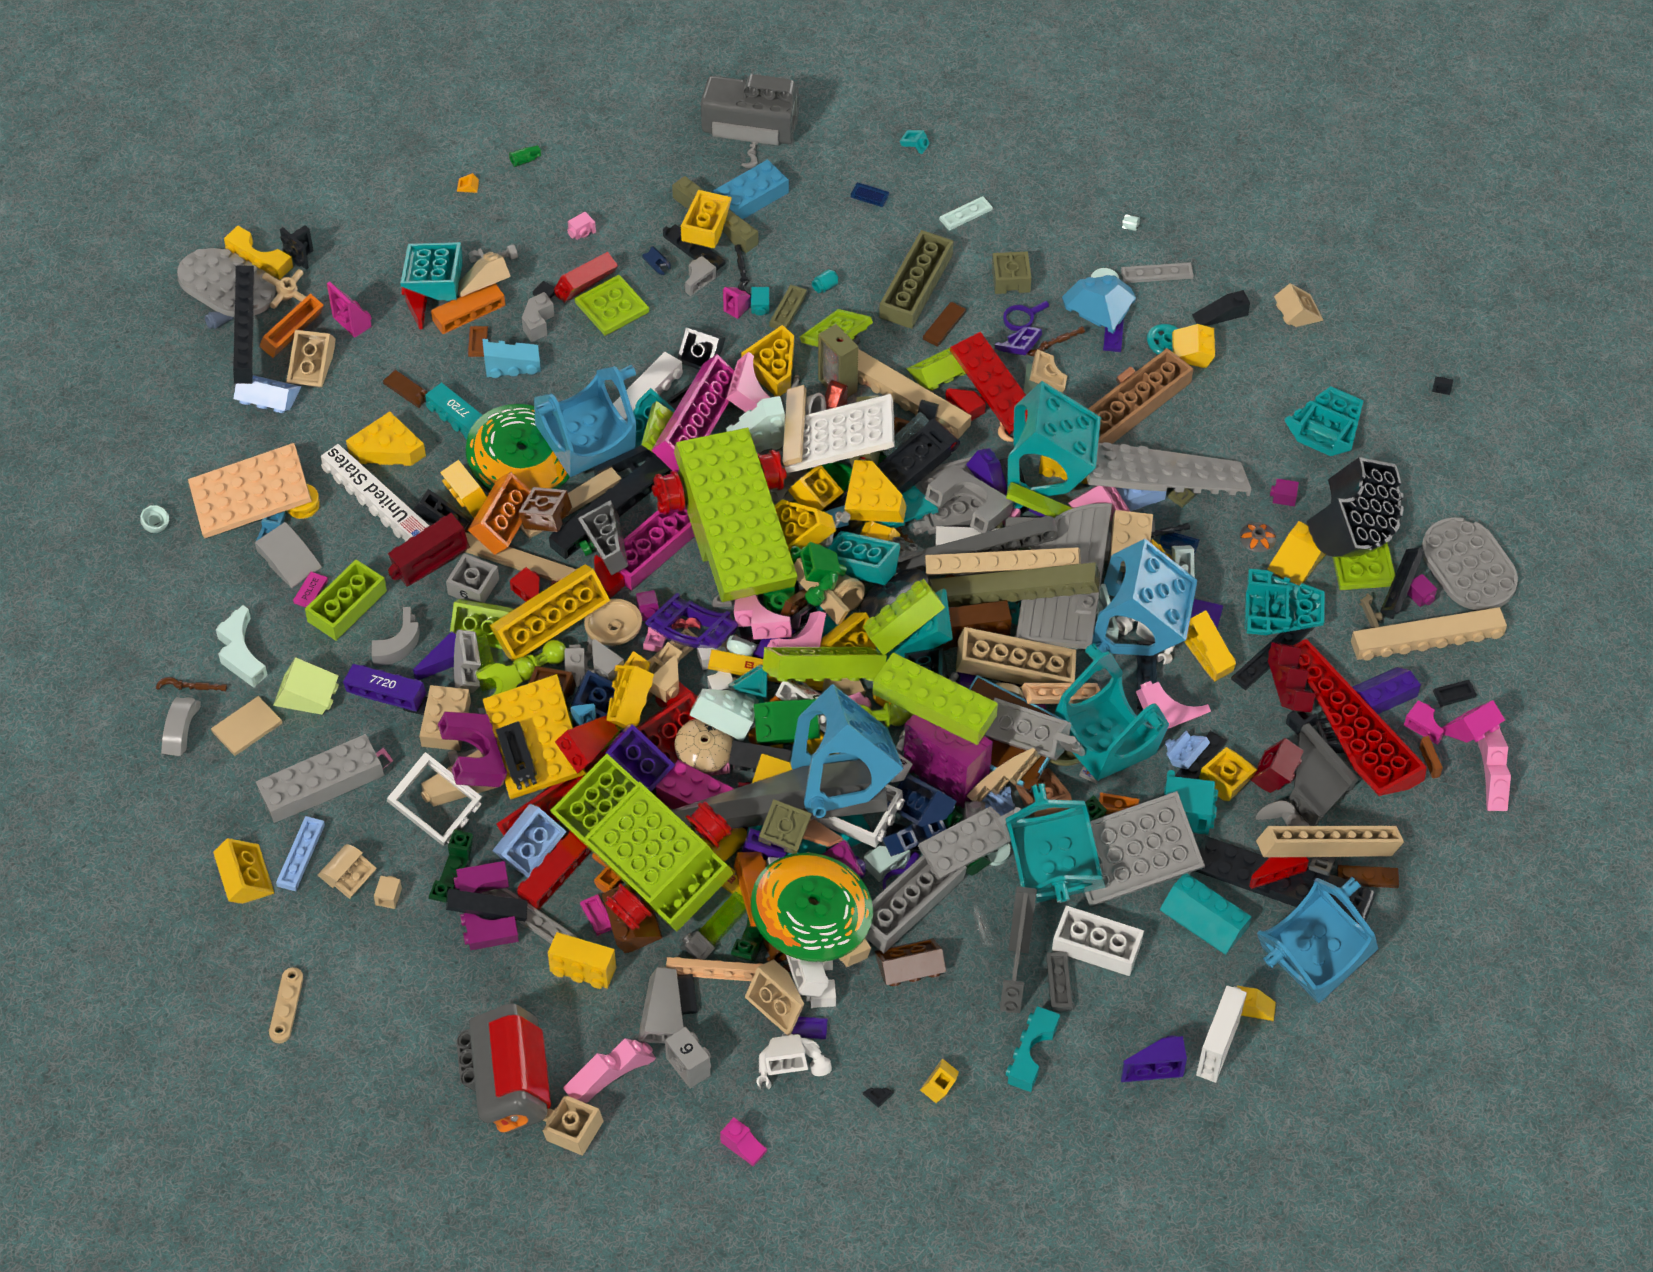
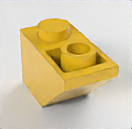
M941 1059L920 1091L937 1103L955 1083L959 1071L944 1059Z

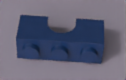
M943 820L922 827L912 823L884 837L883 841L890 856H894L946 830Z

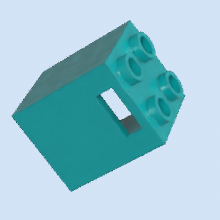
M1169 770L1167 772L1164 796L1176 791L1178 792L1192 833L1208 835L1209 829L1214 828L1218 790L1214 789L1215 781L1175 777V772Z

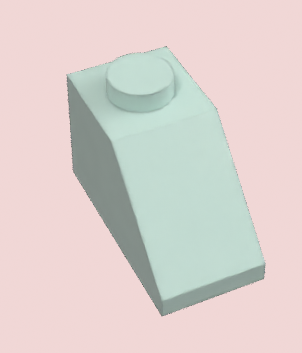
M1191 545L1172 546L1173 561L1195 578L1194 548Z
M878 846L874 850L871 849L864 856L866 869L880 882L888 872L898 869L908 862L910 850L890 856L886 846Z

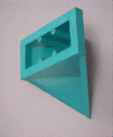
M759 664L728 684V686L734 690L766 697L767 672L763 671V665Z

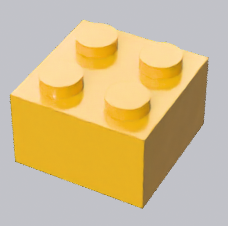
M822 465L813 468L788 489L789 493L799 504L821 511L844 493Z

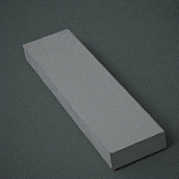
M1191 262L1121 267L1124 283L1193 279L1194 277Z

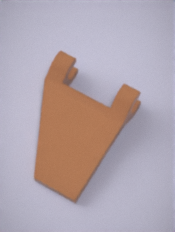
M815 819L809 821L803 839L828 847L843 840L841 836Z

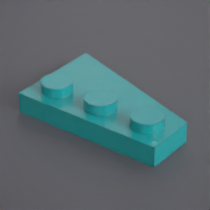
M913 486L902 494L907 506L904 523L874 522L890 528H897L905 525V522L913 519L919 520L924 515L929 513L935 514L939 511L938 507L926 500L925 495Z

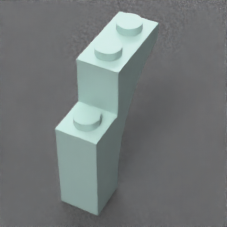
M242 605L226 621L221 622L216 629L218 639L227 645L221 649L219 658L222 665L249 685L255 687L267 676L265 665L250 653L245 644V632L251 618L249 609Z

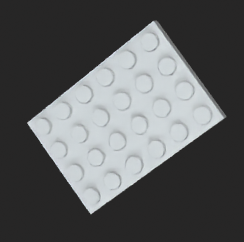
M888 394L805 415L802 462L785 466L786 472H797L895 447L892 395Z

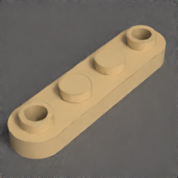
M288 968L282 974L269 1029L270 1038L275 1043H284L291 1035L303 983V974L298 968Z

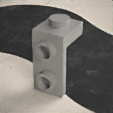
M569 645V648H565V671L572 672L576 687H579L581 679L585 675V648H581V645Z

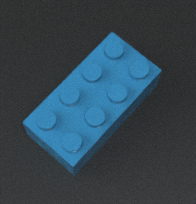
M767 159L713 190L712 193L732 197L729 210L741 219H744L789 193V179Z

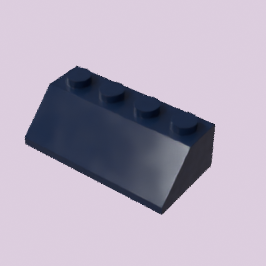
M908 773L905 779L900 781L897 786L898 789L902 790L905 801L902 809L897 810L896 813L920 827L947 819L948 815L953 812L954 805L957 802L938 789Z

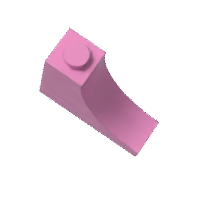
M749 352L737 361L726 398L744 412L755 409L761 399L770 398L757 381L753 368L754 356Z
M1095 486L1069 502L1071 508L1088 504L1112 503L1110 521H1112L1115 510L1130 512L1115 487Z
M821 611L810 613L807 624L797 636L792 639L778 638L770 640L767 647H820L826 613Z
M1151 681L1140 685L1141 689L1136 691L1143 709L1153 703L1159 706L1169 723L1167 729L1211 712L1208 704L1192 707L1174 701L1165 693L1159 682L1154 684Z

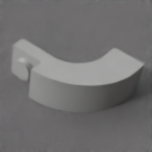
M403 607V626L396 636L386 640H372L373 666L396 663L408 656L416 647L420 636L418 622H416L415 614L411 612V607Z
M176 697L165 721L162 754L181 756L186 751L189 725L193 716L200 710L201 701H195L194 698Z

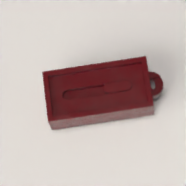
M450 513L440 518L433 525L426 527L419 534L410 537L405 543L393 548L388 553L392 563L388 569L389 576L393 580L401 579L405 586L408 587L470 548L464 527Z

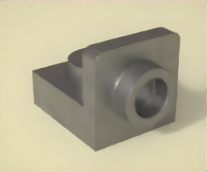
M699 931L692 934L690 932L687 933L681 940L683 944L679 947L681 950L685 949L695 959L705 960L715 949Z

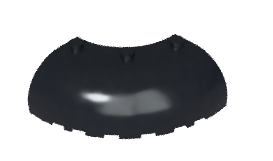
M1358 457L1328 479L1331 491V504L1307 520L1309 532L1315 545L1328 556L1345 558L1373 552L1389 542L1400 526L1399 520L1403 516V506L1401 505L1403 493L1399 489L1401 480L1396 464Z

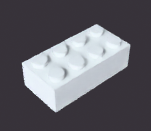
M1066 906L1053 939L1052 951L1067 952L1069 957L1130 976L1142 944L1144 930Z

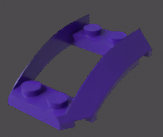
M679 593L670 598L645 623L655 632L680 645L693 648L718 649L738 627L736 621H733L730 617L729 611L725 613L710 611L690 600L688 602L680 598ZM683 615L687 618H695L702 626L709 628L700 637H693L677 632L670 627Z

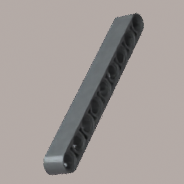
M1044 516L926 548L924 554L898 562L897 567H900L902 570L919 569L926 573L925 555L1017 551L1050 542L1058 537L1055 519L1051 516Z

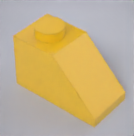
M1237 986L1241 991L1247 992L1241 1016L1274 1021L1276 1006L1274 1000L1259 989Z

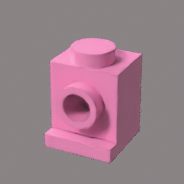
M586 212L568 221L567 231L572 239L578 240L581 237H587L590 232L596 233L595 221Z

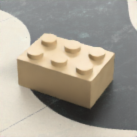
M1115 510L1112 518L1108 565L1113 554L1143 539L1151 542L1153 514ZM1124 561L1121 562L1119 570L1121 572H1126Z
M430 685L419 736L422 747L461 750L462 741L442 739L438 723L445 711L469 713L471 704L469 689Z

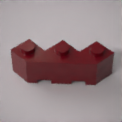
M1272 642L1268 663L1281 706L1295 711L1312 713L1315 693L1305 690L1308 671L1298 668L1302 648Z

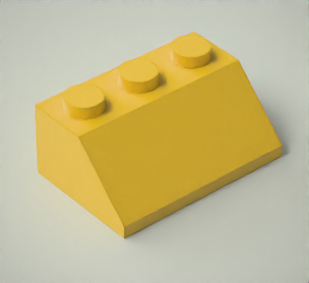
M866 612L851 614L821 639L820 647H872L876 649V646L863 628L869 619Z
M227 838L213 852L229 902L243 904L274 894L259 844Z

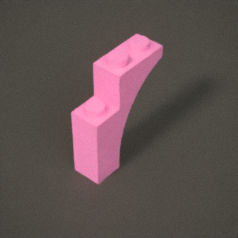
M758 595L735 600V621L738 627L752 626L753 639L792 637L790 617L775 614L764 608L758 601Z
M1499 728L1492 733L1487 731L1484 733L1486 737L1478 741L1485 771L1487 811L1508 810L1511 774L1506 765L1508 746Z
M625 1038L609 1055L597 1053L563 1089L569 1097L588 1103L598 1092L615 1079L633 1069L653 1062L656 1059L652 1053L653 1049L646 1042L642 1043Z

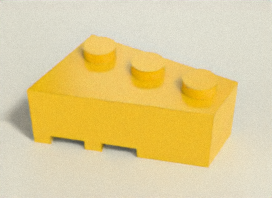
M1205 610L1191 618L1187 638L1184 642L1214 682L1232 673L1236 665L1235 658L1229 652L1208 612Z

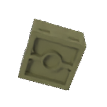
M1028 251L992 254V275L995 294H1006L1007 291L1018 290L1019 293L1030 292L1031 271Z
M773 799L758 841L770 846L772 843L784 848L785 852L797 854L811 819V813Z

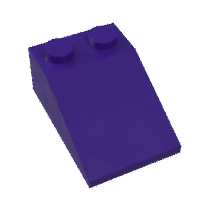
M1171 1035L1162 1038L1124 1060L1120 1078L1121 1082L1183 1077L1187 1061L1183 1036Z

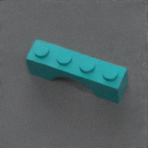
M1038 1006L1034 1013H1030L1027 1020L1029 1027L1027 1030H1023L1020 1037L1022 1044L1020 1048L1016 1047L1013 1054L1015 1061L1013 1065L1009 1064L1005 1076L1008 1077L1009 1085L1029 1092L1032 1091L1038 1077L1039 1066L1031 1058L1030 1050L1041 1041L1053 1040L1059 1025L1060 1014Z

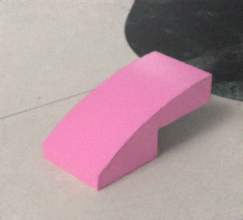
M648 627L643 650L659 652L664 647L666 638Z

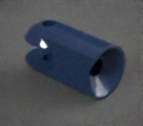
M654 246L651 247L648 253L642 255V258L658 274L665 275L660 268L661 266H666L671 270L670 262Z

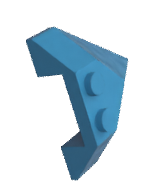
M1105 275L1103 277L1080 279L1062 296V300L1066 310L1070 312L1074 310L1079 313L1080 317L1099 327L1103 325L1108 328L1109 332L1114 333L1117 324L1121 323L1129 311V306L1136 301V297L1132 288L1115 275Z

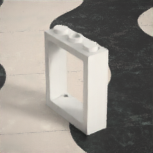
M425 752L388 796L387 802L437 842L444 845L446 842L449 844L454 829L457 830L458 827L463 828L469 821L467 816L471 811L475 813L482 805L480 803L482 796L468 785H456L453 774ZM427 765L472 800L443 836L398 801Z
M888 784L885 786L887 800L891 801L888 811L885 812L873 833L836 817L815 820L830 829L876 848L878 843L882 842L886 836L888 826H892L897 810H901L904 805L903 792Z
M1226 986L1200 1055L1196 1076L1215 1083L1240 1022L1247 992L1241 991L1238 987Z

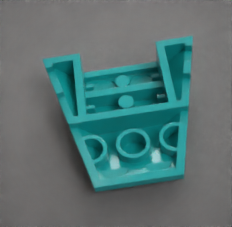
M1330 386L1317 395L1315 400H1310L1306 403L1305 407L1296 410L1294 415L1286 417L1285 422L1297 442L1326 455L1334 456L1352 450L1364 400Z

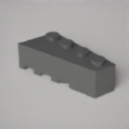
M610 500L579 517L578 520L610 574L613 575L628 567L620 519L612 501Z

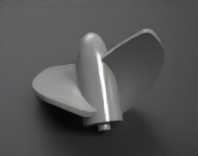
M1287 801L1270 803L1263 807L1256 815V820L1282 817L1287 826H1310L1296 811L1295 807Z

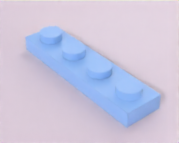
M305 816L277 879V887L292 891L297 890L325 826L323 820Z

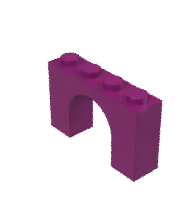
M445 711L438 723L442 739L471 743L479 749L483 756L480 758L458 756L451 769L456 785L500 787L507 776V770L504 767L502 754L499 751L497 738L494 736L493 725L490 723L488 714Z
M505 861L456 869L458 877H454L455 889H460V891L481 894L486 891L509 887ZM460 914L461 924L466 926L467 932L463 933L465 945L469 944L470 951L519 942L515 916L497 920H485L476 914Z

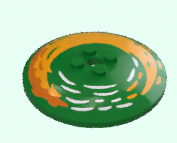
M508 404L494 408L483 414L469 431L465 448L468 466L474 477L490 491L496 481L509 472H512L530 490L533 487L559 489L570 477L536 427L535 410L532 405ZM522 444L525 445L527 449L520 450L517 446Z
M797 853L777 859L760 873L751 894V913L756 927L762 936L782 953L804 961L825 962L846 956L863 942L872 923V900L863 881L845 864L821 854ZM816 899L819 904L812 905L808 900Z

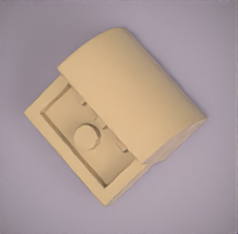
M346 844L320 871L318 876L332 888L335 886L350 899L377 868L362 856L363 852L352 845Z

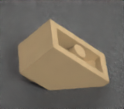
M675 655L654 673L653 684L649 689L650 692L665 703L671 698L676 697L679 692L678 663Z

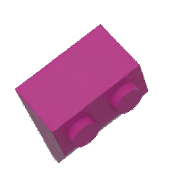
M329 281L327 288L333 318L354 338L371 328V315L364 311L357 301H353Z
M1492 700L1465 712L1441 728L1446 736L1466 743L1472 740L1478 742L1486 737L1484 733L1487 731L1492 733L1499 729V724L1505 721Z

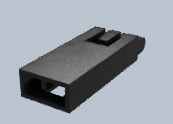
M517 721L496 729L510 776L514 784L516 783L517 789H522L520 782L523 781L525 787H529L528 779H531L533 785L537 784L535 778L537 771L520 722ZM524 762L525 767L523 764L519 765L520 770L517 771L516 765Z

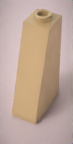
M477 750L467 757L480 758L483 756L481 752ZM453 765L447 768L451 773ZM439 774L421 783V796L426 803L430 802L433 807L467 797ZM469 786L476 793H481L487 790L497 788L486 786Z

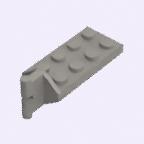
M998 698L994 699L998 703L997 717L985 733V737L1026 751L1034 748L1041 756L1057 760L1065 750L1076 753L1079 756L1085 755L1086 751L1074 736H1069L1071 728L1069 722Z
M990 806L919 843L918 847L935 876L940 880L1010 843L1011 838L1005 819L1021 809L1016 807L1014 810L1001 816Z

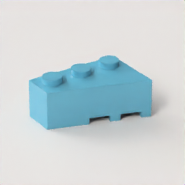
M482 339L487 377L498 378L505 375L517 376L518 374L525 373L532 375L536 372H541L538 345L525 343L510 345L505 344V341L492 343L488 342V339Z

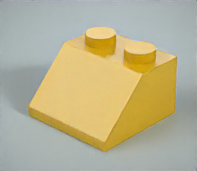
M1195 324L1172 332L1173 353L1189 365L1207 368L1215 357L1214 328Z

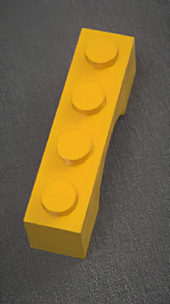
M240 226L235 227L224 238L225 249L238 254L245 261L251 262L252 265L264 270L278 280L293 268L292 257L279 249L271 252H260L252 248L253 240L251 233Z

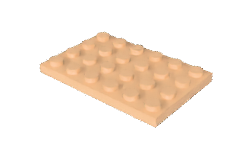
M294 443L188 479L204 538L312 502Z

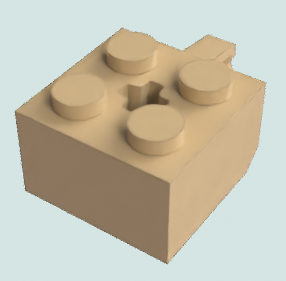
M564 1096L557 1108L554 1110L548 1109L547 1116L543 1120L546 1122L543 1133L548 1142L583 1156L604 1121L599 1108L572 1097Z

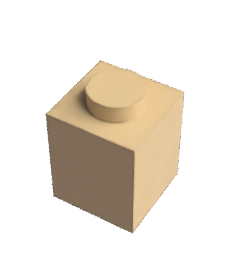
M380 876L374 894L375 905L392 909L396 908L402 890L400 879L394 876Z

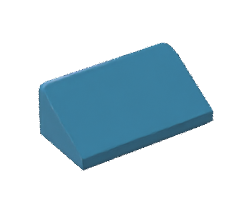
M594 704L571 707L573 728L596 719Z

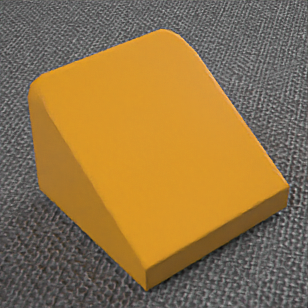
M473 173L459 178L457 192L477 193L479 179Z

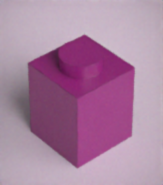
M1276 479V484L1271 486L1270 496L1273 497L1272 503L1295 507L1299 482Z
M1421 574L1412 580L1407 594L1419 607L1425 604L1428 606L1434 602L1437 588Z
M655 590L636 593L637 608L641 613L642 621H646L659 609Z

